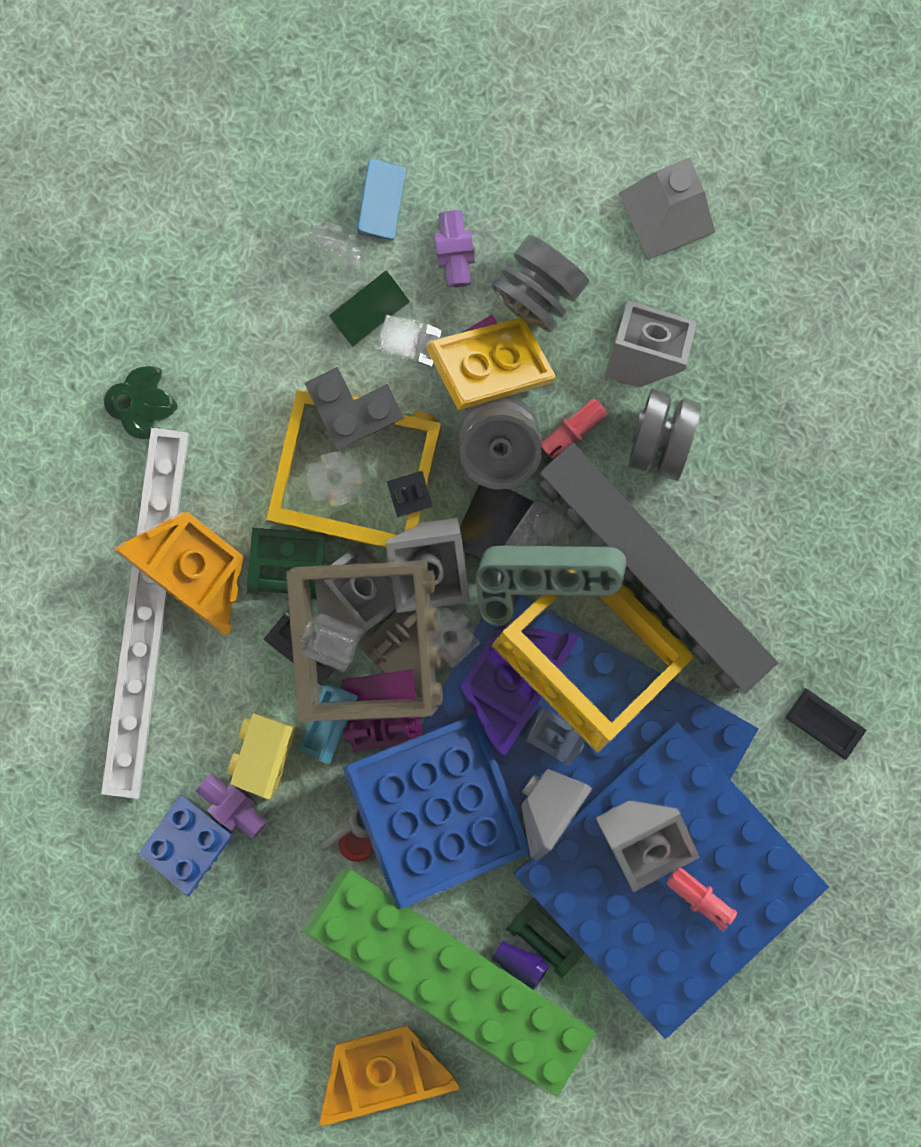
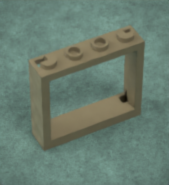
M427 561L294 567L286 573L298 722L432 716L438 709L437 705H442L443 690L441 682H436L435 668L440 667V650L438 645H433L432 631L437 630L436 608H430L429 593H434L435 579L433 570L428 571ZM414 575L423 698L319 703L310 580Z

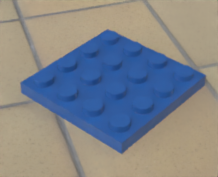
M475 715L342 767L397 909H402L530 854L527 839L490 743Z

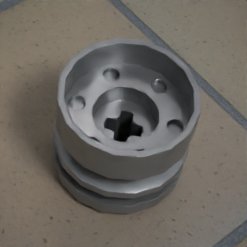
M528 235L514 253L515 259L523 267V270L520 272L512 267L504 266L501 270L502 274L512 284L500 278H495L490 287L502 299L503 304L518 317L547 332H552L557 326V322L547 311L561 318L566 314L565 309L556 298L561 296L575 302L589 284V279L559 251L541 239Z

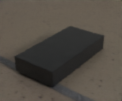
M804 688L784 717L844 760H847L867 731L807 688Z

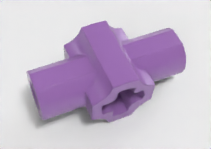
M462 211L441 212L438 214L441 234L435 235L438 268L445 267L447 287L468 286L471 284L469 264L475 263L471 230L465 231Z
M213 773L196 790L198 794L211 804L207 811L230 831H233L237 826L250 839H254L268 822L252 808L256 801L249 794L231 784L225 785Z

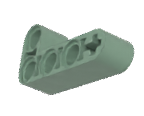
M490 547L483 554L476 575L480 615L490 625L501 626L508 623L512 618L518 594L613 595L622 586L627 564L626 557L620 550L612 547ZM491 568H496L501 572L494 571ZM528 568L535 569L538 572H532ZM565 569H572L575 573L568 572ZM494 600L501 601V602H503L504 604L497 603V602L494 601Z

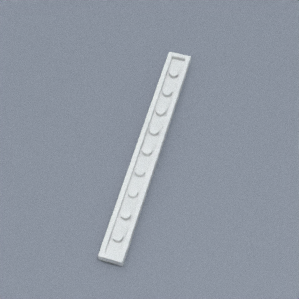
M151 428L137 535L179 514L189 440L188 432ZM133 565L101 794L139 799L168 592Z

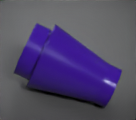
M502 941L492 957V960L498 963L508 974L532 990L537 988L549 968V965L542 961L543 957L512 946L505 941Z

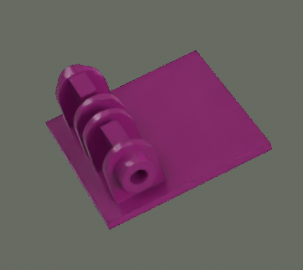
M413 669L342 679L343 689L357 695L356 701L417 698ZM420 717L348 720L349 727L343 729L344 741L346 743L351 742L352 752L394 747L423 735Z

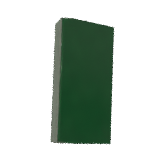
M386 270L332 312L329 317L350 345L354 347L410 303V301Z

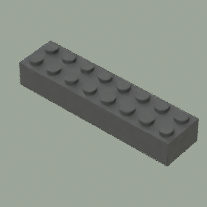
M573 442L539 473L538 479L541 481L538 487L539 490L550 502L554 503L558 499L567 509L563 515L577 530L583 526L590 533L592 538L588 542L592 547H612L620 550L625 555L627 564L623 580L627 584L634 581L643 590L638 596L652 611L660 609L668 617L664 624L677 638L685 636L693 644L689 651L702 665L706 664L708 666L710 663L718 671L714 676L715 679L729 693L737 691L738 693L746 694L778 664L776 659Z

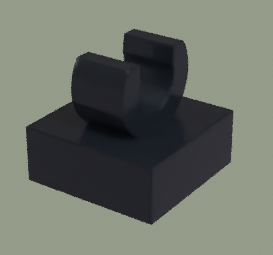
M423 471L387 481L397 518L433 508Z

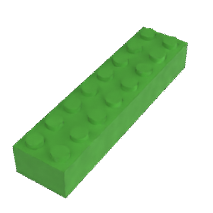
M341 868L301 933L528 1082L553 1096H559L596 1034V1031L406 906L398 909L392 896L351 869Z

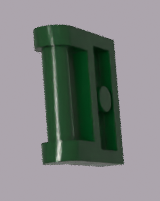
M252 527L247 594L259 595V591L288 594L287 579L261 577V566L282 568L324 566L327 534ZM311 580V599L317 600L315 580Z
M534 897L506 927V930L511 935L521 937L555 967L553 971L561 978L569 972L585 953ZM533 915L572 948L565 956L527 924Z

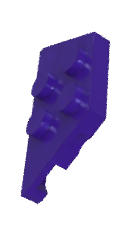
M508 625L497 627L459 687L461 694L492 745L503 758L542 698L492 647V644L501 633L509 627ZM535 628L521 631L558 670L580 637L576 633H554Z

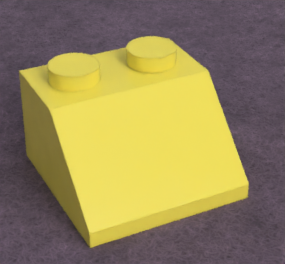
M256 712L252 714L251 719L244 718L238 739L244 740L240 755L233 753L227 770V774L233 776L230 784L263 798L272 799L276 795L297 725Z

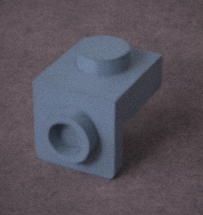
M540 705L520 736L525 741L568 766L580 755L585 741L564 719Z

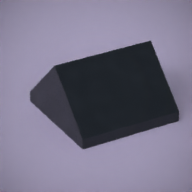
M479 485L460 526L463 552L482 559L485 551L493 546H532L548 509L509 489L494 490Z

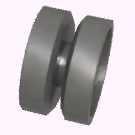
M651 389L644 411H640L631 441L633 447L628 467L646 472L652 467L658 451L661 452L658 465L659 475L679 481L694 438L702 403L683 398L677 404L671 419L668 418L672 401L670 394Z
M507 396L469 407L464 412L459 424L460 459L470 478L479 485L494 490L511 489L526 482L536 472L541 460V440L538 421L529 406L518 398Z

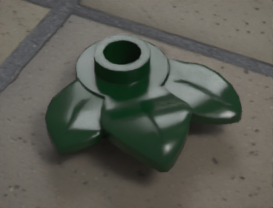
M144 366L131 370L124 383L111 386L104 395V407L107 413L113 418L121 420L125 431L135 438L150 439L151 428H154L153 421H161L168 418L178 408L177 403L168 393L157 388L162 375V370L158 367ZM124 394L129 398V405L121 409L117 406L116 400L120 395Z

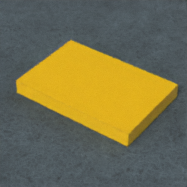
M520 317L429 342L426 348L458 411L552 384L556 378L530 327Z

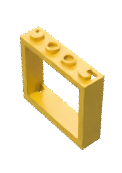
M307 388L305 392L296 390L266 520L387 549L386 541L397 536L396 534L282 508L306 405L316 407ZM414 411L413 416L403 414L404 419L392 425L427 433L418 472L423 471L428 486L441 423L434 422L435 415ZM422 511L408 515L405 531L419 524Z
M572 569L568 571L571 573H575V571H573ZM623 584L615 594L599 597L669 667L612 723L521 632L560 595H542L506 628L492 644V647L597 753L694 658L688 651L685 643L679 638L674 637L662 625L659 617L655 613L648 611L636 599L633 591Z

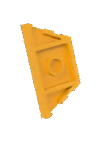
M182 512L116 546L114 549L116 553L220 634L228 636L232 626L229 624L232 603L236 602L238 592L237 578L241 574L244 559L242 554L189 512Z
M408 1024L342 1041L335 1045L320 1124L325 1126L460 1090L459 1083Z

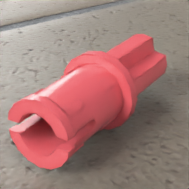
M591 399L568 420L563 418L564 423L546 439L541 441V447L554 460L572 442L575 443L577 440L582 442L584 440L582 436L606 416L605 408L598 400Z
M678 868L669 876L667 885L692 905L691 910L693 912L697 910L718 926L721 931L727 928L726 923L730 925L736 917L737 912L712 893V887H704L684 869Z

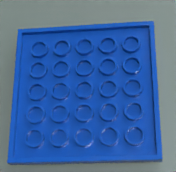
M675 722L571 819L553 848L538 861L530 857L513 872V875L665 1040L829 888L824 880L678 722ZM627 801L678 809L700 857L681 868L704 887H712V893L737 912L731 924L728 925L726 923L727 928L721 931L718 926L698 910L693 912L691 910L692 905L667 885V880L672 872L633 892L596 817Z

